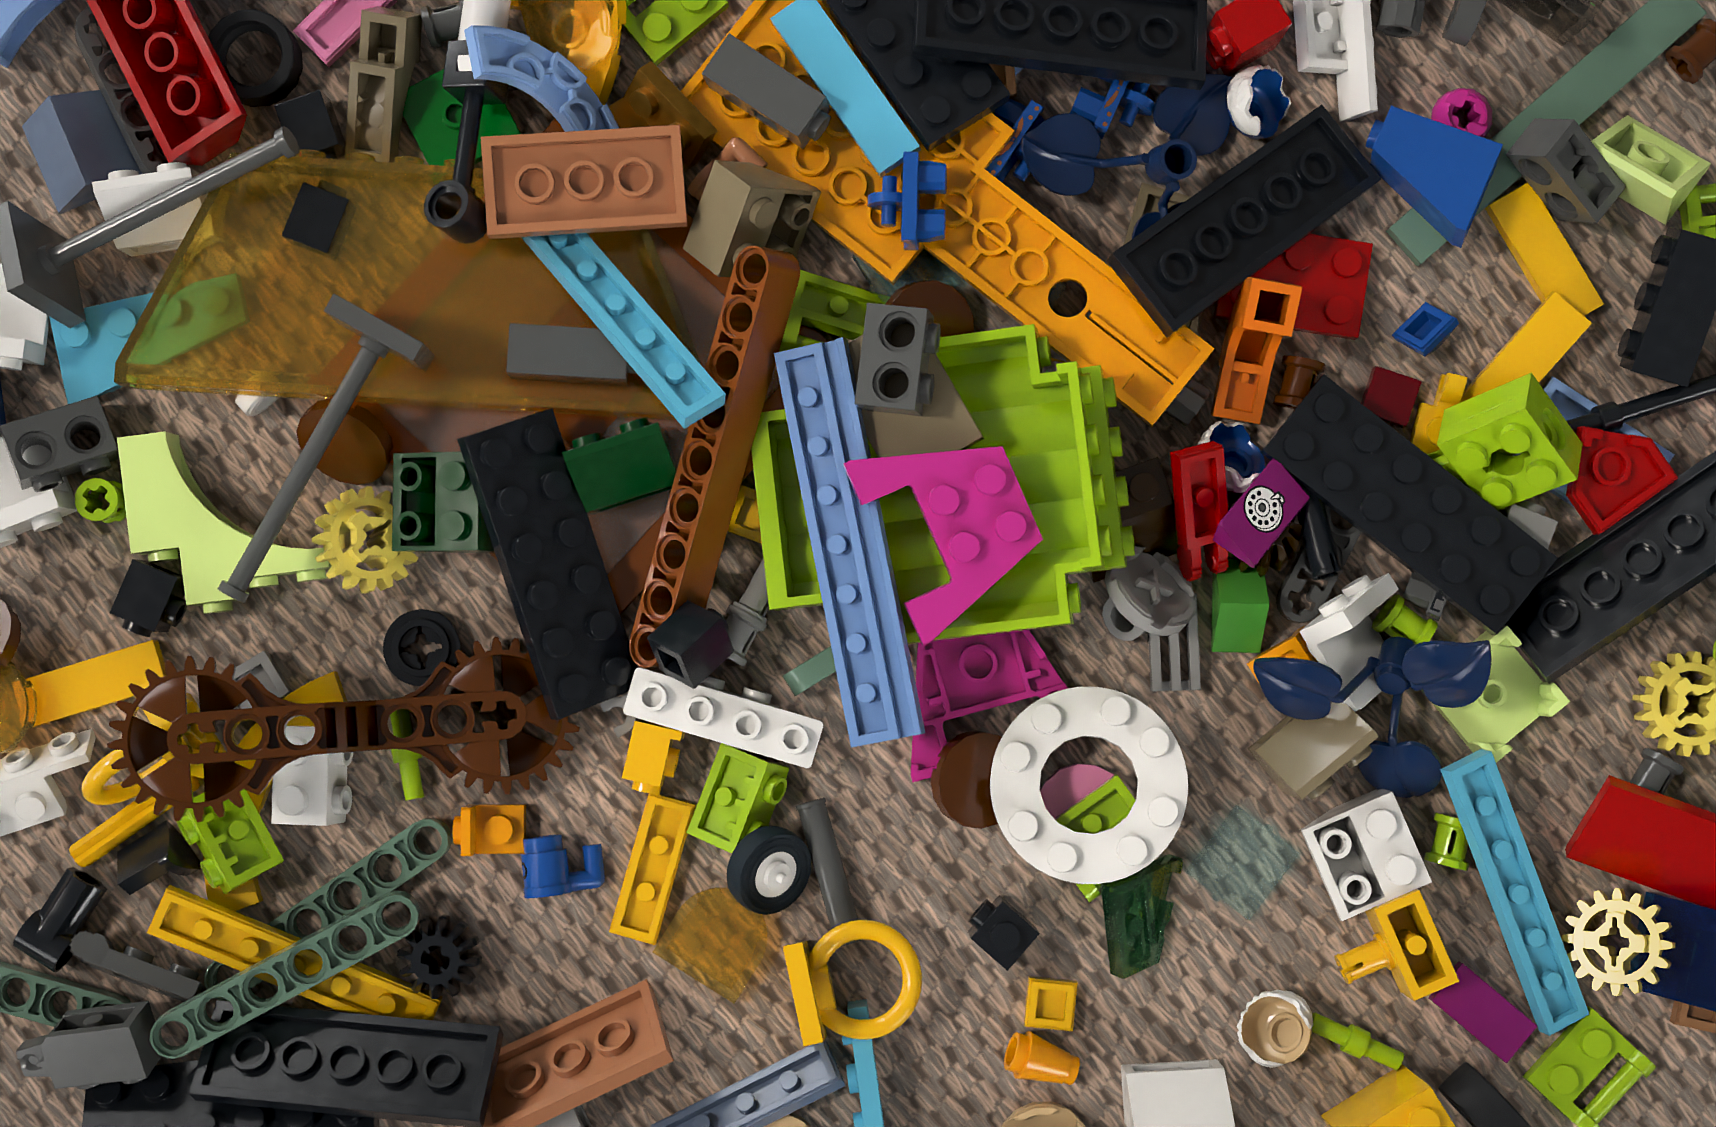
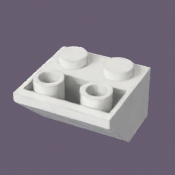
M172 162L158 165L156 167L157 172L139 175V172L136 170L113 171L108 174V180L92 182V186L106 221L200 173L191 167H187L186 163ZM218 188L114 239L116 248L132 257L226 242Z
M1386 789L1373 790L1332 808L1301 829L1340 921H1344L1432 883L1393 791Z
M1217 1059L1121 1065L1124 1123L1126 1127H1235L1225 1069Z

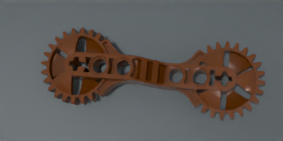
M494 637L490 651L485 652L479 641H474V656L468 658L459 649L454 652L459 664L456 668L441 661L429 679L417 690L403 697L385 700L311 704L293 703L281 699L268 691L251 673L237 682L234 681L236 665L232 663L220 674L216 672L217 665L214 657L208 658L203 670L197 669L196 662L192 656H187L183 671H178L171 660H166V676L160 678L156 673L148 669L145 671L149 682L147 688L144 689L132 683L128 686L136 697L133 704L117 701L116 706L125 712L127 716L125 720L109 722L110 727L122 732V739L107 743V747L114 750H123L124 757L115 761L111 766L112 769L128 768L131 773L121 783L122 788L132 787L137 784L141 787L135 800L136 803L141 804L151 797L156 798L153 813L156 815H160L168 805L174 806L175 821H181L187 808H193L196 821L202 822L206 815V807L212 806L219 818L224 817V801L230 800L234 805L242 808L245 806L240 793L243 789L260 795L272 777L285 765L302 757L321 754L390 749L408 750L421 754L432 761L449 779L463 770L466 772L464 787L469 788L479 778L482 779L483 793L489 794L494 781L500 782L504 795L510 794L512 780H517L523 790L526 791L530 789L529 775L534 774L541 781L545 782L548 778L543 767L548 763L557 768L563 766L555 753L558 749L563 751L573 750L574 747L563 738L565 733L579 732L580 727L567 722L568 716L560 720L550 719L542 694L526 705L519 697L539 684L528 650L525 654L520 652L519 638L512 640L508 650H502L499 638ZM493 656H501L503 691L495 690ZM197 676L200 712L187 714L186 677ZM448 685L465 692L463 694L444 695ZM246 700L252 706V708L234 709ZM497 702H503L505 710L513 711L514 719L506 722L504 730L498 729L496 721H483L479 723L482 732H472L475 715L470 703H480L479 713H488L496 710ZM456 706L464 712L466 722L460 732L450 734L440 728L438 714L444 707ZM139 708L171 722L172 724L168 731L135 717ZM397 710L411 712L416 718V730L412 735L405 738L394 736L389 731L387 725L390 715ZM304 716L311 719L314 723L315 733L307 744L294 745L286 737V726L294 717ZM253 720L262 729V739L256 747L248 750L242 749L235 743L233 737L234 730L241 722ZM226 721L223 729V740L227 752L218 753L220 742L202 743L199 747V753L193 754L191 746L182 744V735L191 733V725L198 724L199 731L203 733H219L216 723ZM525 723L533 724L557 736L553 746L521 732ZM506 739L510 776H501L499 741ZM469 743L454 754L448 747L451 744ZM169 751L174 756V758L143 778L140 775L139 770ZM256 760L251 770L235 763L236 761ZM190 764H203L205 802H193Z

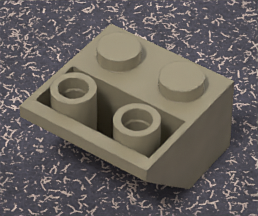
M715 160L683 249L718 277H731L738 254L748 246H760L785 251L797 257L821 191L814 186L750 162Z
M1332 702L1329 714L1320 719L1302 720L1286 716L1247 749L1284 794L1303 800L1308 795L1313 800L1333 785L1334 780L1331 776L1345 764L1348 768H1352L1366 759L1373 751L1369 745L1379 736L1346 703Z

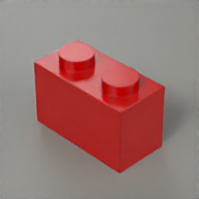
M1235 0L1216 11L1207 27L1206 60L1213 69L1216 70L1220 67L1224 75L1230 76L1275 49L1293 23L1279 0Z

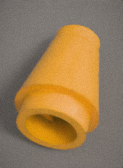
M1027 1031L1025 1034L1015 1032L1008 1043L1004 1057L1005 1070L1013 1072L1016 1079L1072 1085L1077 1078L1080 1067L1079 1057L1071 1055L1069 1052L1031 1031Z

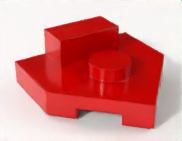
M1585 426L1577 427L1576 435L1583 443L1578 479L1568 483L1566 496L1593 535H1600L1678 479V476L1651 438L1603 431L1602 429Z

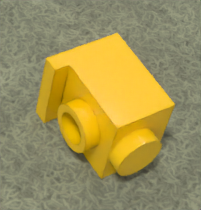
M638 719L634 721L622 774L623 779L633 781L631 789L660 795L665 776L674 778L679 760L680 749L672 748L673 740H683L685 732Z

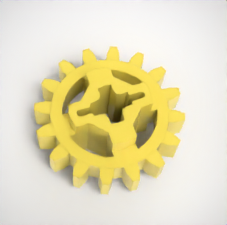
M372 486L360 489L358 494L353 489H349L340 494V500L335 498L324 505L330 515L323 514L315 519V523L324 529L323 533L312 537V543L323 545L324 552L320 553L315 559L317 562L329 561L331 568L326 574L329 579L340 574L344 576L342 588L345 590L355 587L358 583L362 594L374 591L376 586L380 591L393 586V579L398 581L409 575L403 565H410L418 560V557L413 552L392 551L393 506L389 504L391 492L388 490L379 493L374 498ZM356 510H369L376 513L377 515L375 517H369L362 510L359 512H356ZM374 529V531L369 535L370 539L366 543L368 548L359 551V549L364 545L363 541L367 537L366 532ZM358 563H366L371 569L376 567L378 571L363 570L356 567Z
M1687 651L1684 658L1681 653H1668V665L1662 661H1652L1650 667L1655 675L1653 677L1639 676L1637 679L1646 689L1644 694L1632 695V700L1643 703L1644 710L1634 715V719L1648 721L1649 726L1645 728L1642 734L1645 738L1652 739L1660 736L1657 746L1660 750L1670 751L1675 747L1676 755L1690 757L1692 749L1698 755H1709V742L1716 746V661L1713 657H1706L1702 661L1701 652ZM1692 671L1700 674L1703 678L1691 683L1687 677H1681L1679 673ZM1661 693H1662V701H1661V708H1660V705H1659V703H1660V695H1661ZM1694 695V699L1688 703L1685 696ZM1689 704L1693 711L1685 712L1684 708ZM1687 724L1697 734L1682 736L1673 730L1682 728Z
M1621 888L1614 889L1612 900H1608V897L1602 890L1594 892L1596 903L1594 905L1585 900H1579L1577 905L1583 914L1580 917L1567 916L1565 919L1571 926L1575 927L1574 933L1565 934L1561 937L1562 941L1574 945V951L1567 954L1569 960H1579L1582 965L1577 970L1575 976L1579 979L1591 974L1594 977L1592 989L1596 991L1601 990L1606 983H1610L1611 992L1614 996L1622 995L1624 984H1628L1634 994L1642 992L1641 979L1643 978L1651 984H1657L1660 979L1654 971L1656 966L1670 968L1672 964L1662 956L1663 950L1675 948V943L1663 940L1662 935L1663 932L1672 928L1671 922L1658 923L1655 919L1661 907L1659 905H1652L1646 909L1643 908L1644 895L1641 893H1635L1630 901H1626L1624 889ZM1608 910L1606 922L1596 931H1587L1591 921L1601 912ZM1629 911L1637 915L1645 923L1650 935L1641 934L1631 923ZM1617 928H1620V935L1624 938H1629L1630 942L1629 947L1620 949L1619 955H1617L1616 947L1607 944V937L1616 935ZM1587 949H1594L1605 960V970L1607 972L1594 963ZM1639 953H1650L1647 961L1641 968L1628 974L1630 961Z

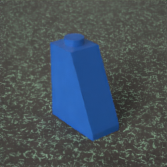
M1391 106L1385 121L1376 119L1369 133L1366 147L1372 149L1370 165L1391 188L1450 244L1461 248L1497 166L1503 144Z

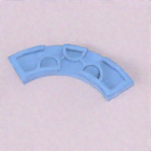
M471 25L464 30L474 79L498 81L524 91L540 102L555 117L565 132L619 128L608 105H602L597 95L586 83L587 77L558 51L553 53L540 44L531 41L530 36L506 28Z

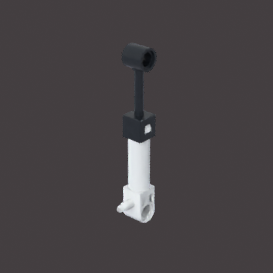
M463 0L458 40L448 41L442 87L462 103L463 107L452 180L442 181L432 187L424 202V214L427 220L456 242L462 244L475 243L487 232L485 202L475 195L476 190L471 187L483 105L505 104L509 87L508 84L498 81L474 79L464 30L471 25L494 26L507 29L511 0Z

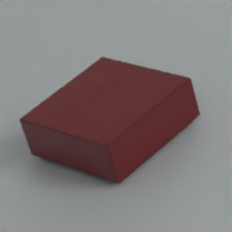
M1375 366L1372 368L1361 404L1384 422L1405 428L1407 427L1422 381Z

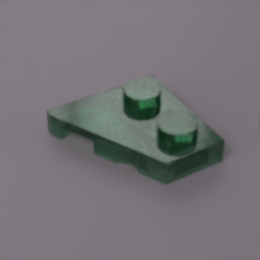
M1168 854L1154 860L1131 876L1100 884L1110 974L1125 979L1159 963L1165 941L1164 930L1170 920L1174 904L1166 900L1172 872L1179 874L1182 872V858Z

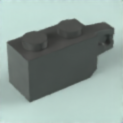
M149 1001L66 1011L49 1034L25 1040L16 1050V1056L20 1061L24 1076L51 1077L55 1089L69 1087L89 1089L99 1084L120 1081L124 1084L137 1083L150 1075L162 1057L152 1048L150 1042V1031L156 1021Z

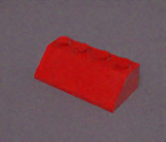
M86 0L168 163L181 162L187 165L203 166L239 141L247 113L190 0Z

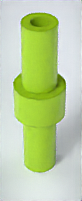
M397 710L390 715L394 736L405 738L413 734L409 711ZM391 749L393 763L399 764L405 801L424 797L418 759L422 758V755L408 750Z
M1316 1012L1312 1014V1032L1339 1044L1341 1051L1358 1059L1365 1056L1396 1071L1400 1068L1404 1059V1053L1371 1038V1032L1354 1024L1346 1027Z

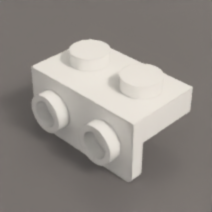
M286 726V737L294 745L307 744L314 736L315 727ZM353 752L302 757L279 770L273 776L271 824L328 826L344 823L346 821V814H348L352 805V792L347 785V766L352 761Z

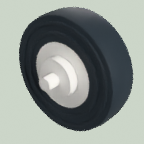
M764 826L752 831L739 842L728 862L726 878L731 894L745 908L758 914H774L786 909L797 900L808 883L812 863L809 849L800 837L783 827Z

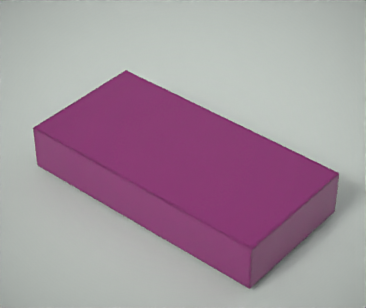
M1458 961L1453 968L1459 982L1432 993L1428 999L1497 1057L1508 1063L1537 1028V1025L1467 966Z

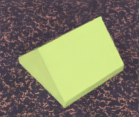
M1629 115L1591 141L1626 186L1618 197L1665 225L1711 165L1710 162Z

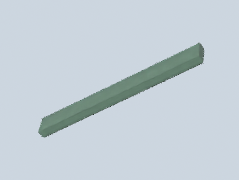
M1649 0L1490 140L1503 144L1497 166L1475 216L1522 176L1506 154L1534 118L1574 119L1578 125L1582 124L1707 14L1696 0ZM1413 207L1386 230L1388 235L1416 266L1422 264L1447 242Z

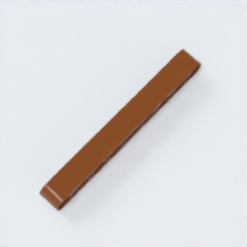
M748 246L738 254L735 260L705 367L708 374L726 393L725 405L690 425L687 431L630 636V656L639 667L659 668L647 637L687 600L706 609L775 367L774 353L779 352L799 283V262L789 252L760 246Z

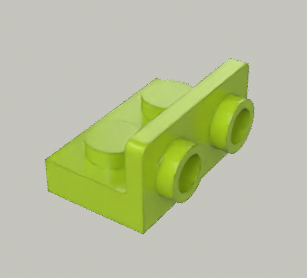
M721 743L686 833L729 853H733L736 846L745 836L758 828L769 826L768 824L775 806L782 800L786 792V778L789 767L767 761L737 747Z
M245 789L240 792L245 806L239 808L230 800L224 801V817L219 818L212 806L206 807V815L202 822L196 821L193 808H187L183 819L177 821L186 842L189 845L197 843L205 860L200 862V866L208 883L212 888L220 886L224 894L231 892L238 886L284 862L281 853ZM204 793L194 797L193 802H205Z

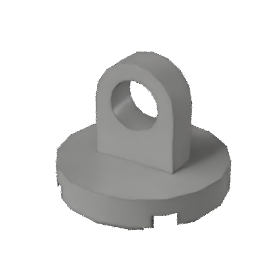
M1135 546V555L1126 556V568L1106 570L1105 584L1109 599L1103 606L1102 616L1109 632L1123 641H1133L1145 632L1161 636L1179 633L1196 613V605L1192 607L1191 598L1195 595L1192 584L1186 581L1179 567L1168 557L1158 552L1153 556L1143 553L1145 549L1143 547ZM1124 617H1125L1127 620H1129L1132 624H1129V623L1124 619Z

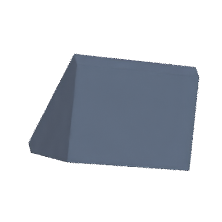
M100 90L48 96L22 125L59 214L96 200L92 182L108 180L110 172L136 170L139 172V175L143 174Z

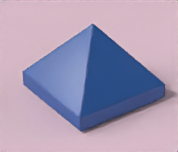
M1425 302L1392 334V337L1426 357L1443 344L1458 326L1459 322L1457 318Z

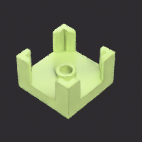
M1508 625L1504 626L1497 635H1491L1485 631L1473 641L1488 640L1491 646V671L1488 683L1481 696L1473 703L1463 707L1449 708L1433 704L1473 753L1480 749L1492 751L1496 763L1513 749L1506 743L1539 716L1552 717L1570 702L1555 683L1551 682L1548 684V682H1543L1519 654L1515 647L1521 646L1522 643Z

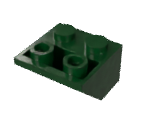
M648 418L633 420L619 426L621 434L609 438L601 437L600 433L589 434L573 440L574 449L562 452L586 513L594 515L672 489L678 466L667 431L658 422H649Z
M461 451L393 453L392 551L495 553Z

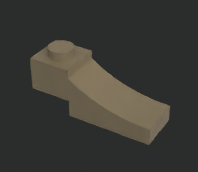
M379 6L361 10L359 59L350 61L345 157L384 165L397 163L406 96L414 66L420 60L421 14Z

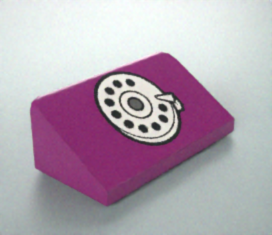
M1273 458L1219 522L1213 541L1254 568L1309 501L1310 497L1284 466Z

